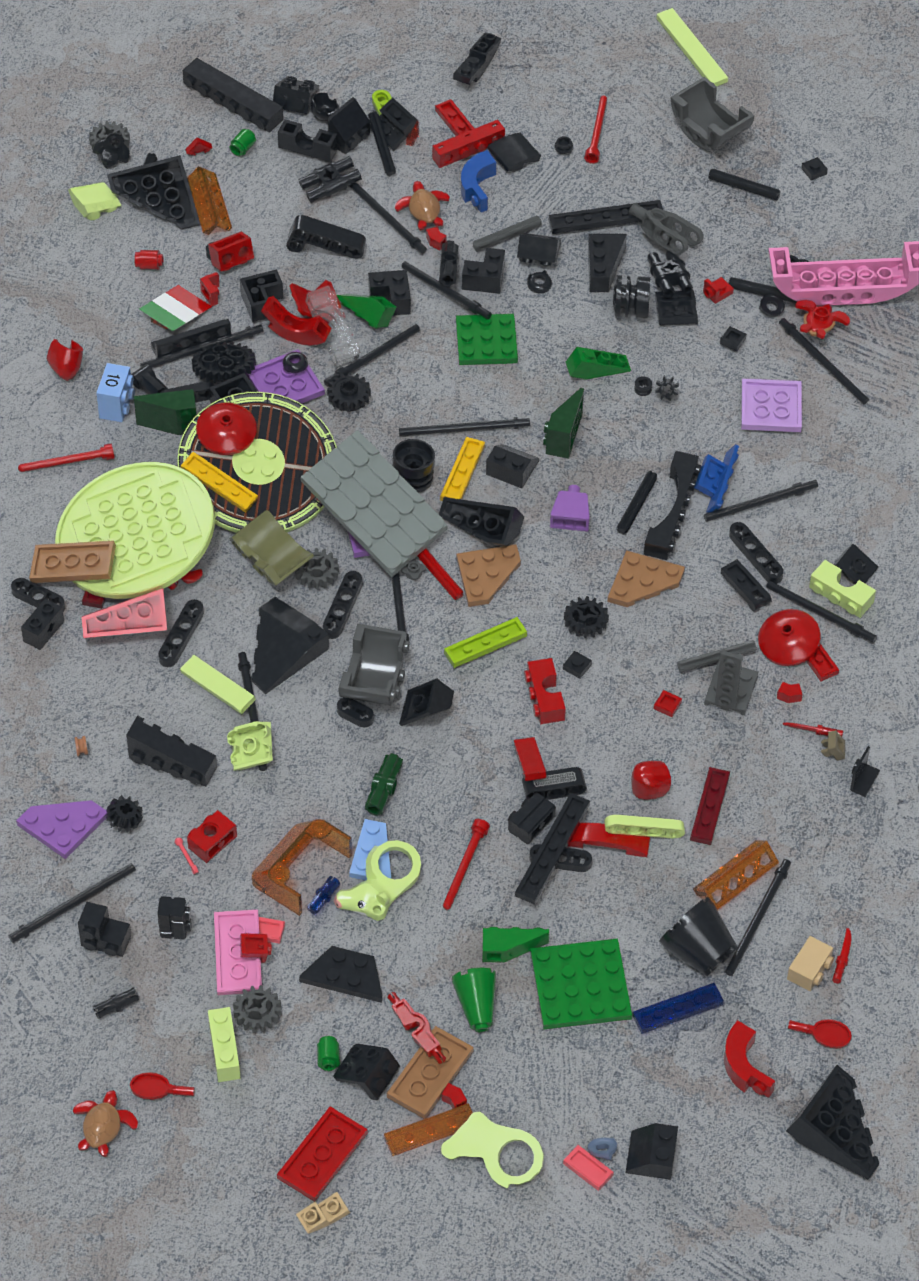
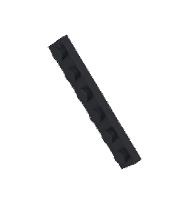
M661 200L637 203L646 210H652L655 207L663 210ZM633 204L551 214L548 218L552 234L642 222L641 219L629 213Z
M573 793L569 794L517 887L515 897L535 905L590 806V800Z

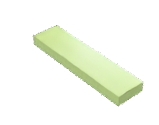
M195 655L180 668L182 674L240 714H243L256 700L254 695Z

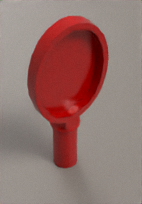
M831 1019L818 1021L814 1026L790 1020L788 1029L811 1034L819 1044L829 1048H843L850 1043L852 1037L850 1029L845 1024Z
M141 1073L133 1077L130 1082L132 1093L143 1099H160L167 1094L194 1096L195 1087L169 1084L166 1077L157 1073Z

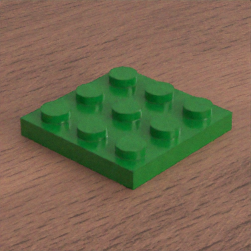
M492 314L490 319H486L481 315L456 316L459 365L518 363L514 314Z

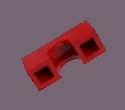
M552 658L528 661L527 670L524 671L525 682L530 684L528 688L530 700H534L535 703L533 704L534 716L539 718L540 725L565 721L566 708L562 693H551L545 690L550 687H556L557 674Z

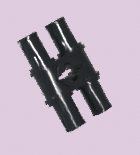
M348 156L337 162L331 161L328 165L319 169L315 168L313 173L299 178L298 181L302 190L317 183L320 184L315 189L306 192L309 202L312 203L325 196L331 197L334 193L346 190L347 186L362 180L358 169L340 175L341 172L354 167L351 157Z
M668 250L666 252L668 261L661 262L658 253L652 252L648 254L647 260L651 266L650 273L654 276L655 284L661 288L664 297H672L675 291L673 286L676 285L680 286L682 293L685 295L693 292L690 273L685 268V262L678 255Z

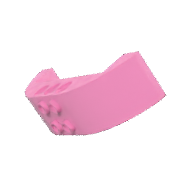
M919 241L904 242L902 258L791 263L788 247L769 248L773 281L783 294L795 301L810 300L818 306L825 304H870L896 298L919 284Z

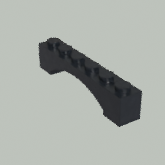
M675 451L669 478L674 479L677 498L668 516L656 527L649 528L644 544V555L668 560L669 554L674 553L676 546L674 539L680 535L681 526L679 524L685 520L686 510L684 509L685 506L689 507L691 495L689 494L690 491L694 492L696 484L694 478L699 475L701 465L698 464L699 456Z

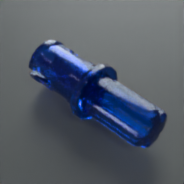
M329 876L323 886L315 891L316 895L307 906V910L311 914L318 913L324 904L331 900L332 894L340 886V882L336 877Z

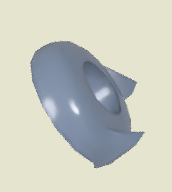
M597 1138L588 1144V1151L592 1156L610 1161L612 1155L617 1150V1142L614 1138Z

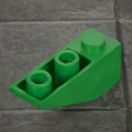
M354 294L337 295L342 306L353 310L357 317L365 319L368 325L375 329L388 327L396 310V306L384 297Z
M576 347L566 360L570 377L586 380L631 371L626 355L589 348Z
M519 927L483 928L482 962L505 963L530 952V948L549 944V929L539 927L533 929H521Z

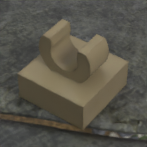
M836 730L828 732V739L821 741L823 746L828 748L821 750V753L825 757L833 755L837 761L845 759V740Z

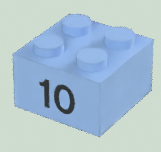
M106 364L96 393L100 419L123 422L124 416L128 415L130 409L129 402L134 399L133 396L135 395V388H132L134 376L131 375L130 367Z

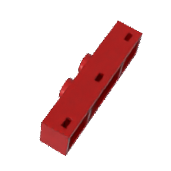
M497 119L432 146V159L439 168H442L476 153L483 152L489 144L505 137V128Z

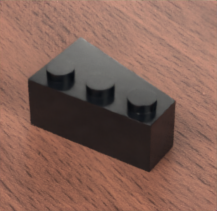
M588 234L589 292H609L617 268L621 263L622 255L626 250L627 234Z

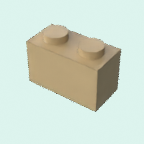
M809 936L789 967L787 980L811 992L814 985L818 986L822 981L825 968L829 969L834 961V957H832L833 947Z

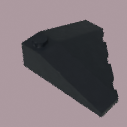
M181 155L107 174L113 194L120 195L128 199L130 203L151 211L153 215L176 224V227L182 230L201 225Z
M277 597L272 598L259 607L260 624L257 625L256 640H258V645L254 653L255 672L252 673V682L265 695L329 650V634L316 622Z
M836 1065L795 1117L786 1132L806 1148L868 1180L879 1166V1160L877 1156H872L869 1147L873 1144L869 1128H864L861 1117L865 1113L861 1099L856 1100L853 1089L857 1087L855 1079L840 1066Z

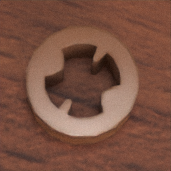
M82 736L81 739L74 737L77 756H80L81 753L88 755L85 736Z

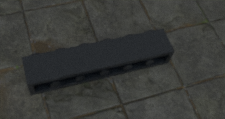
M199 58L194 59L182 70L183 83L187 87L193 88L201 95L212 99L215 103L224 106L229 111L257 125L260 129L270 133L283 121L282 106Z

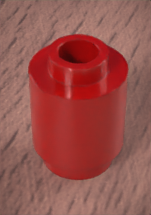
M140 250V252H135V267L159 270L160 266H163L164 256L160 254L159 250Z

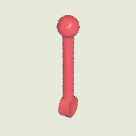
M176 838L175 844L180 847L193 874L198 873L196 865H194L183 846V839Z

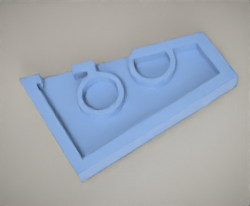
M368 819L364 820L349 877L367 880L366 859L374 846H380L388 841L386 823ZM388 851L381 856L378 865L382 874L391 879Z

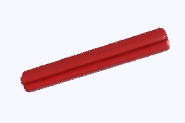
M427 548L417 555L453 599L458 600L463 596V590Z

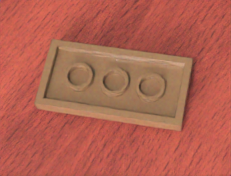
M114 541L35 545L29 579L33 583L110 579L116 544Z
M437 1026L432 1030V1034L440 1043L441 1052L446 1057V1060L439 1064L433 1056L428 1057L420 1047L387 1092L388 1099L426 1119L441 1098L447 1084H451L474 1052L473 1046Z

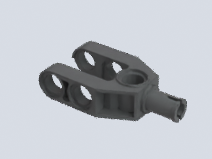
M637 203L633 204L629 210L630 214L642 220L641 228L652 241L676 255L687 251L688 245L695 246L703 241L704 235L702 230L677 214L656 207L652 210H646ZM675 223H679L681 225V232L676 230ZM662 231L666 233L667 240L661 238L660 233ZM691 232L697 235V241L691 238ZM676 241L682 243V250L677 248Z

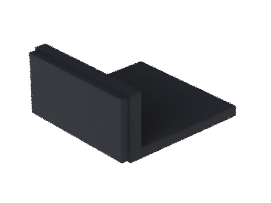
M854 544L849 546L833 564L842 569V572L855 584L859 580L866 583L879 567Z
M867 746L861 759L858 758L851 772L853 776L850 790L863 797H866L880 772L879 769L867 764L870 751L869 746Z

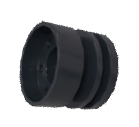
M617 275L613 292L615 316H620V308H625V317H628L630 308H634L635 317L648 318L651 277L638 276L636 285H632L631 277L627 276L626 285L622 284V275Z
M419 439L401 441L393 450L392 466L418 493L429 488L433 482L435 451L431 445Z

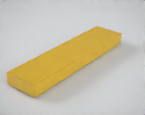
M469 437L465 438L440 495V501H443L444 497L463 498L484 450V441Z
M192 452L181 465V468L197 477L202 484L245 513L258 499L257 494L195 452Z

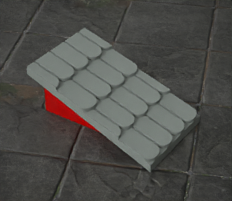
M358 430L301 476V482L311 491L316 500L328 509L391 577L397 574L447 530V524L443 518L425 502V499L399 475V472L380 454V451Z

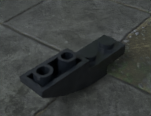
M485 32L471 47L469 56L453 73V79L468 85L473 81L477 82L493 59L500 45L501 38Z

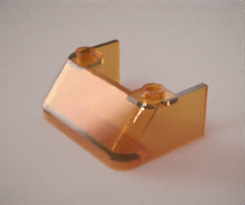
M322 819L294 825L252 873V884L256 889L299 916L302 914L301 894L285 884L290 879L288 867L313 839L320 840L350 859L352 857V837Z

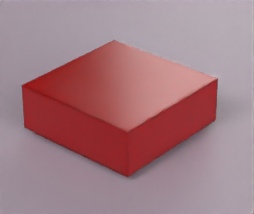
M663 690L653 709L673 717L682 703V698Z

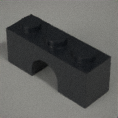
M284 119L278 130V148L331 162L338 149L337 134L319 129L315 137H310L304 133L302 124Z

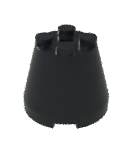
M708 897L704 901L698 902L685 913L672 927V930L669 929L659 940L665 949L706 976H709L720 963L723 964L730 958L732 953L738 948L716 906Z

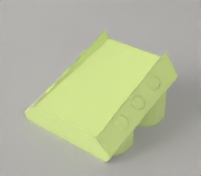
M104 182L74 187L68 190L74 206L84 218L86 217L89 220H96L100 218L101 212H113L117 207L121 206L118 198Z
M256 721L234 727L228 733L227 740L232 745L233 752L230 756L233 771L244 770L273 761L271 722Z

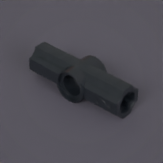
M450 240L442 244L439 282L443 284V287H451V285L456 284L459 245Z

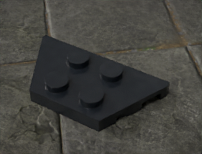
M331 946L299 977V982L382 1003V991L375 957Z

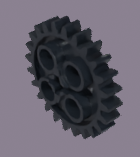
M217 342L216 346L209 344V348L202 347V351H196L193 359H191L195 376H200V379L206 378L207 382L212 379L214 383L218 380L224 382L243 373L251 374V370H255L256 366L255 353L252 352V349H248L247 345L242 347L241 343L234 345V342L230 344L224 342L222 345Z

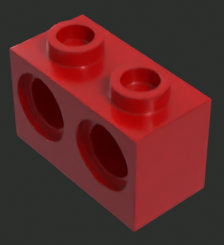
M242 231L208 244L211 263L220 271L230 270L231 267L245 264L254 258L251 238Z

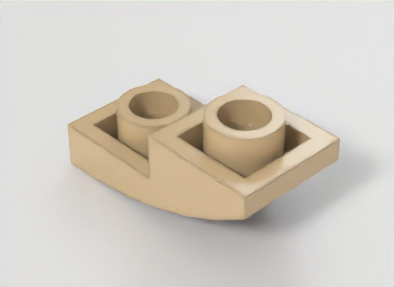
M336 1192L319 1204L316 1202L312 1203L296 1215L309 1234L348 1215L350 1211L338 1192Z

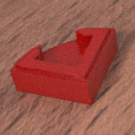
M196 137L185 150L189 155H196L195 153L203 151L206 153L212 149V144Z

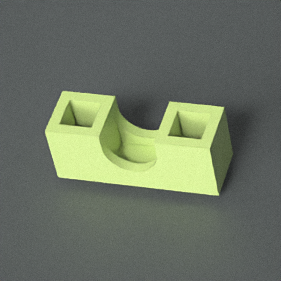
M824 560L811 574L809 588L815 593L828 598L832 603L846 609L850 614L861 618L874 603L876 590L860 580L851 587L840 585L842 569Z
M230 1007L208 1010L218 1082L241 1079Z

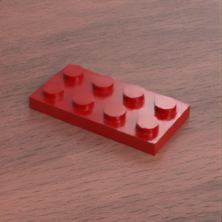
M330 1106L277 1173V1179L315 1202L368 1134V1129Z

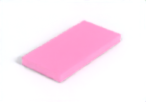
M258 910L214 912L217 995L243 994L242 990L245 989L249 992L251 991V986L258 990L259 986L262 985L261 959L240 957L241 933L259 934Z

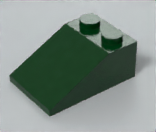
M584 388L577 390L551 414L550 420L545 422L544 433L547 434L544 436L543 445L546 446V454L569 459L583 415Z
M193 389L133 396L136 425L175 435H183L190 422L197 415Z

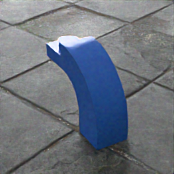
M488 150L470 158L461 172L462 198L465 203L471 201L473 206L477 207L481 213L488 209V197L479 186V183L496 175L497 162Z

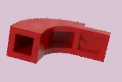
M274 296L267 299L261 310L270 321L268 327L288 341L301 345L312 346L324 343L332 329L320 315L305 319L291 314Z
M737 1020L726 1039L724 1052L726 1072L734 1085L744 1093L751 1087L757 1094L765 1095L769 1098L774 1092L775 1080L754 1068L746 1057L747 1052L755 1043L756 1031Z

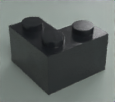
M486 248L484 262L464 260L462 290L500 294L505 268V250Z
M277 269L240 278L241 296L252 322L267 318L261 310L269 297L274 296L277 300L283 299V283Z
M407 270L368 273L369 296L384 297L394 304L396 310L393 316L411 314Z
M86 902L78 921L81 946L91 951L105 952L110 956L117 955L123 957L132 936L130 924L110 919L107 906Z

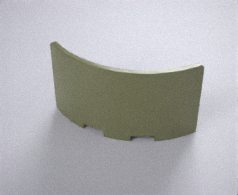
M268 510L261 513L229 538L245 559L248 558L254 562L253 568L261 576L264 575L267 581L274 586L314 556L313 553L302 548Z

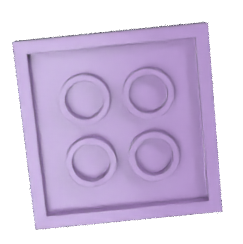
M742 379L741 430L801 432V381Z

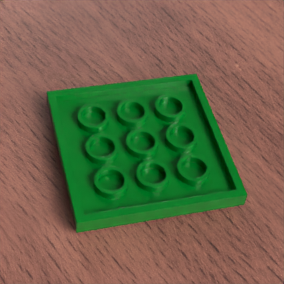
M618 938L530 948L543 1030L632 1020V1011Z

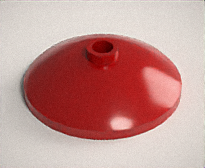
M223 402L214 404L201 413L197 420L196 433L198 440L207 450L219 455H234L246 450L253 443L257 433V425L254 416L245 407L235 403Z
M787 609L774 613L765 620L758 634L759 647L763 655L769 661L781 666H794L807 661L815 654L821 641L820 628L816 620L808 613L796 609Z

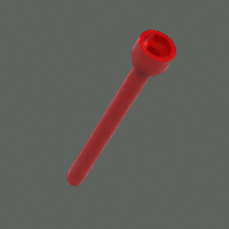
M604 95L600 97L591 145L586 149L584 156L585 161L591 164L597 163L600 157L598 143L607 104V97Z
M112 443L104 444V447H100V450L20 464L18 470L25 472L101 457L102 459L112 460L115 459Z
M475 819L472 824L471 830L473 835L444 900L443 908L445 910L451 908L478 843L489 831L490 824L485 820Z

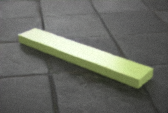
M673 8L657 14L656 19L702 77L713 82L715 86L728 82L727 75Z

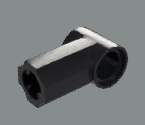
M148 364L131 374L134 376L133 385L135 388H142L147 394H156L168 389L156 377L153 369Z

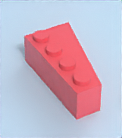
M160 588L82 616L83 638L167 630L164 589Z

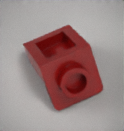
M217 272L200 278V291L211 306L218 304V295L220 294L218 289L219 274Z
M722 277L713 282L708 278L704 280L703 293L715 304L733 294L734 288Z
M241 933L240 957L260 958L261 963H265L267 956L271 955L272 950L267 934Z

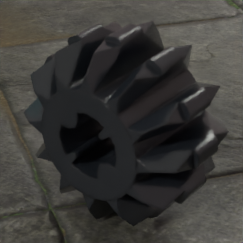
M121 795L118 800L114 798L106 809V819L111 822V828L117 826L118 832L125 829L128 833L131 828L136 829L143 818V809L138 806V800L131 801V796L124 799Z

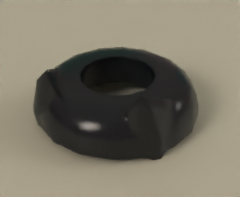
M544 270L543 272L529 274L527 285L532 292L541 294L551 289L552 280L547 271ZM542 278L545 280V282L543 284H537L535 283V279Z
M775 294L763 296L759 309L770 317L781 315L785 308L784 301ZM767 304H774L777 309L774 311L769 310Z
M300 352L287 354L282 362L284 369L291 373L302 372L308 367L307 357ZM293 358L300 359V362L291 363L290 360Z

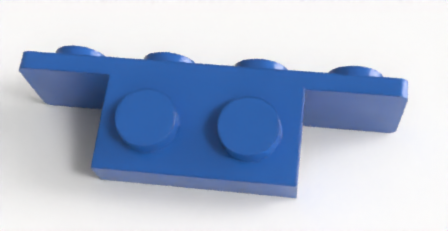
M736 444L726 452L723 462L709 454L704 457L694 488L711 497L707 513L713 512L715 509L718 510L723 504L722 496L728 489L729 484H727V481L733 474L734 469H732V466L739 456L737 454L739 446Z

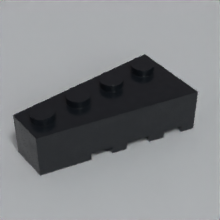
M137 715L126 734L129 759L138 764L148 765L154 770L170 773L173 777L183 778L195 785L206 787L217 768L216 755L193 743H190L188 746L181 737L175 734L169 736L160 731L162 727L153 724L151 727L143 722L144 718Z

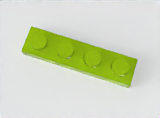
M515 617L444 648V654L453 668H456L527 637V630L519 618Z

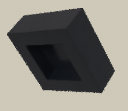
M819 157L802 163L801 169L811 181L827 175L828 169Z
M729 326L720 338V344L738 351L746 340L747 334Z
M574 651L563 664V670L581 679L591 667L592 660Z

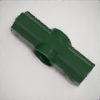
M390 753L385 755L379 772L375 773L373 777L371 792L365 804V810L372 815L378 816L383 814L389 797L393 796L395 792L397 777L403 765V759L396 754Z

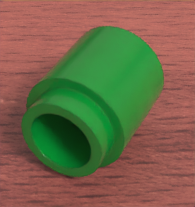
M242 129L231 141L229 146L231 152L236 156L246 154L256 142L255 134L249 129Z
M324 1036L319 1039L317 1044V1065L325 1071H332L340 1065L339 1043L333 1036Z

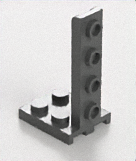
M722 649L720 661L717 663L704 705L713 704L720 706L722 710L729 711L731 709L739 711L741 715L745 716L759 671L742 667L743 654L739 653L737 655Z

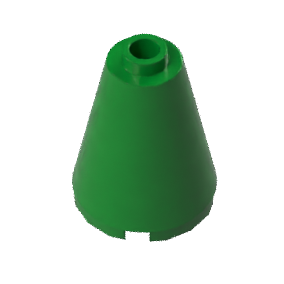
M482 967L467 969L468 974L461 975L460 971L452 976V984L468 1024L475 1032H486L493 1024L496 971L492 972L491 968Z

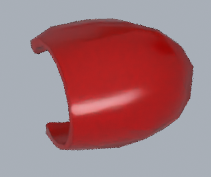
M54 339L50 344L46 359L53 371L60 378L68 381L73 379L79 372L83 357V347L71 340L70 348H67L60 344L57 339Z
M653 760L640 762L635 765L631 776L633 794L637 798L645 800L657 799L666 795L671 786V775L666 764L662 761Z

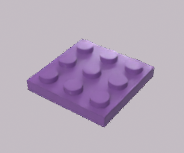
M287 354L256 365L255 370H251V374H246L257 392L278 394L301 404L325 395V389L309 365L304 371L299 373L287 372L284 369L282 362ZM293 358L290 360V362L298 363L300 362V359Z

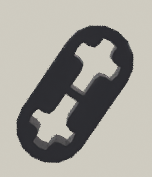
M343 697L338 700L337 713L341 718L363 728L373 724L374 712L370 707L350 698Z

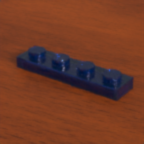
M711 983L633 1011L632 1016L641 1034L722 1006L724 1000L716 984Z

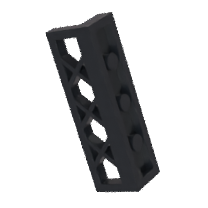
M229 319L220 320L151 342V348L156 358L230 335L231 323Z

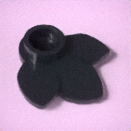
M118 132L108 134L106 139L98 140L93 147V153L101 155L105 168L114 166L118 160L123 163H127L129 160V148L124 144V138ZM118 140V143L112 144V141Z

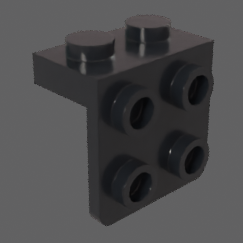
M287 76L275 85L273 101L282 106L284 110L309 114L312 94L319 90V85L311 80H304L303 82L297 80L296 77Z
M355 1044L333 1077L336 1081L361 1085L371 1100H378L400 1065L388 1048Z

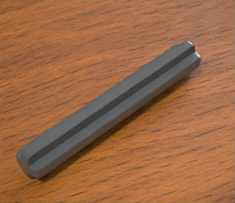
M536 215L473 241V248L476 252L540 227L542 221Z
M752 640L724 649L733 654L739 655L740 653L744 655L756 651L757 647L755 641ZM722 649L678 661V669L680 672H685L720 661Z

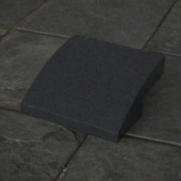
M392 98L379 110L381 112L379 117L388 146L395 151L412 131L417 119Z
M521 132L502 137L487 147L507 171L521 170L524 163L538 162L541 157L540 153Z
M694 290L688 295L683 294L682 291H674V295L670 298L664 297L662 291L655 292L659 325L698 324Z

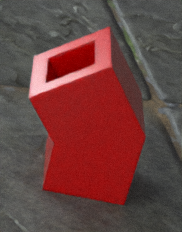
M438 227L426 229V238L429 245L440 251L442 244L447 242V235L441 233Z
M782 682L777 692V699L786 703L801 702L803 694L800 684L790 685Z
M448 1083L442 1093V1101L450 1104L454 1112L467 1107V1099L461 1088Z

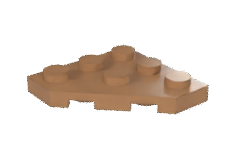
M517 544L456 554L468 607L489 604L494 594L501 590L509 580V576L513 571L520 567L521 560Z
M626 550L607 602L629 607L641 599L647 600L658 596L660 592L669 588L671 590L678 588L684 575L685 567Z

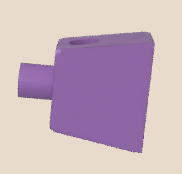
M570 485L568 491L558 492L551 511L550 528L588 532V495L580 493L579 486Z

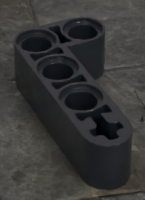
M298 215L289 230L286 247L291 252H301L307 243L350 258L359 259L363 256L366 238L360 233L312 217Z

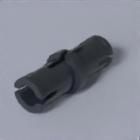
M132 987L117 996L115 994L111 995L110 999L93 1005V1010L97 1012L95 1013L97 1018L100 1019L113 1011L119 1012L122 1010V1007L139 1001L138 995L131 996L137 993L135 988Z

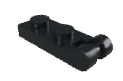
M738 559L721 568L720 573L748 603L752 611L755 612L760 609L761 605H767L772 602L770 594Z

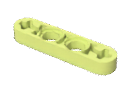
M610 815L604 819L606 832L612 834L660 838H680L685 835L684 822L681 820L627 815Z

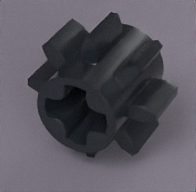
M664 375L662 382H656L660 388H657L655 393L660 392L661 400L664 397H668L669 401H671L672 394L678 395V391L674 389L679 387V383L673 382L674 377L667 379ZM667 384H669L671 386V390L665 392L664 386H667Z

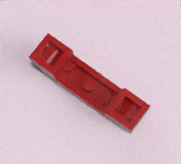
M580 823L567 846L583 848V844L623 849L626 850V855L647 858L650 837L612 834L606 832L605 824Z

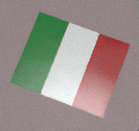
M177 285L142 306L139 310L171 331H174L212 306L180 285Z

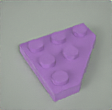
M92 800L39 805L28 808L16 820L17 826L66 859L106 819L107 812Z

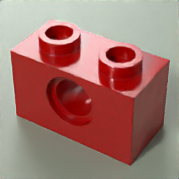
M217 810L214 814L208 815L198 828H194L189 832L187 836L188 849L208 863L237 837L236 824Z

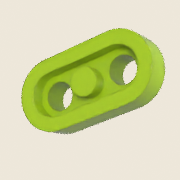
M377 90L372 94V104L379 116L381 115L379 110L392 99L390 93L386 90Z

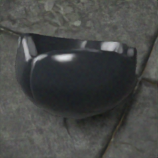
M317 93L311 99L312 114L319 119L328 120V117L339 109L336 99L331 100L328 93Z

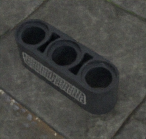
M579 767L546 771V778L525 781L524 777L522 778L526 798H531L535 793H538L545 800L568 797L570 793L580 795L587 790L583 771Z

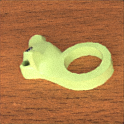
M399 840L387 841L380 846H374L366 859L367 880L351 889L338 891L334 898L336 907L356 912L376 921L384 919L392 902L410 889L418 880L421 872L420 855L412 845ZM393 850L403 852L411 860L412 870L402 879L394 880L382 874L378 865L379 859L383 854Z
M481 1112L472 1113L457 1132L441 1146L442 1154L449 1159H456L462 1156L482 1157L491 1178L505 1188H508L510 1184L522 1185L532 1181L540 1173L544 1162L542 1147L535 1137L520 1129L495 1124ZM514 1141L527 1143L532 1148L534 1154L531 1169L520 1176L506 1174L500 1165V1154L503 1148Z

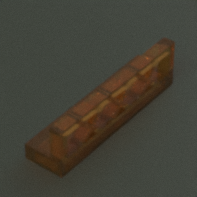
M198 166L187 179L202 231L207 235L216 227L230 231L232 225L216 173Z
M755 840L695 886L693 890L697 896L708 897L718 910L777 865L779 861L767 841ZM766 852L770 862L765 866L760 865L761 855ZM751 865L754 866L752 876L749 878L744 877L745 868ZM733 877L738 878L737 887L734 890L728 889L730 879ZM717 889L722 890L721 900L716 903L711 894Z

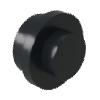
M559 137L555 142V150L561 154L570 153L573 150V142L569 137Z

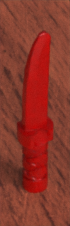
M783 723L784 726L816 732V735L828 736V732L835 730L841 737L843 735V730L823 727V725L814 727L798 723Z
M846 928L841 954L836 958V968L832 981L837 984L841 983L842 974L849 961L848 955L851 946V931L849 928Z

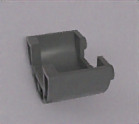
M705 77L671 96V106L675 118L679 117L682 123L680 128L684 134L698 147L704 150H712L750 128L754 121V115L743 106L739 107V117L734 115L724 105L716 101L717 86Z
M357 623L353 637V653L347 672L343 671L339 696L391 706L395 698H399L401 689L399 682L403 683L405 677V670H402L404 655L408 653L410 641H406L407 632Z

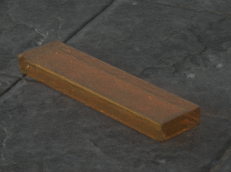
M468 1103L384 1133V1139L391 1155L395 1156L455 1134L473 1112Z

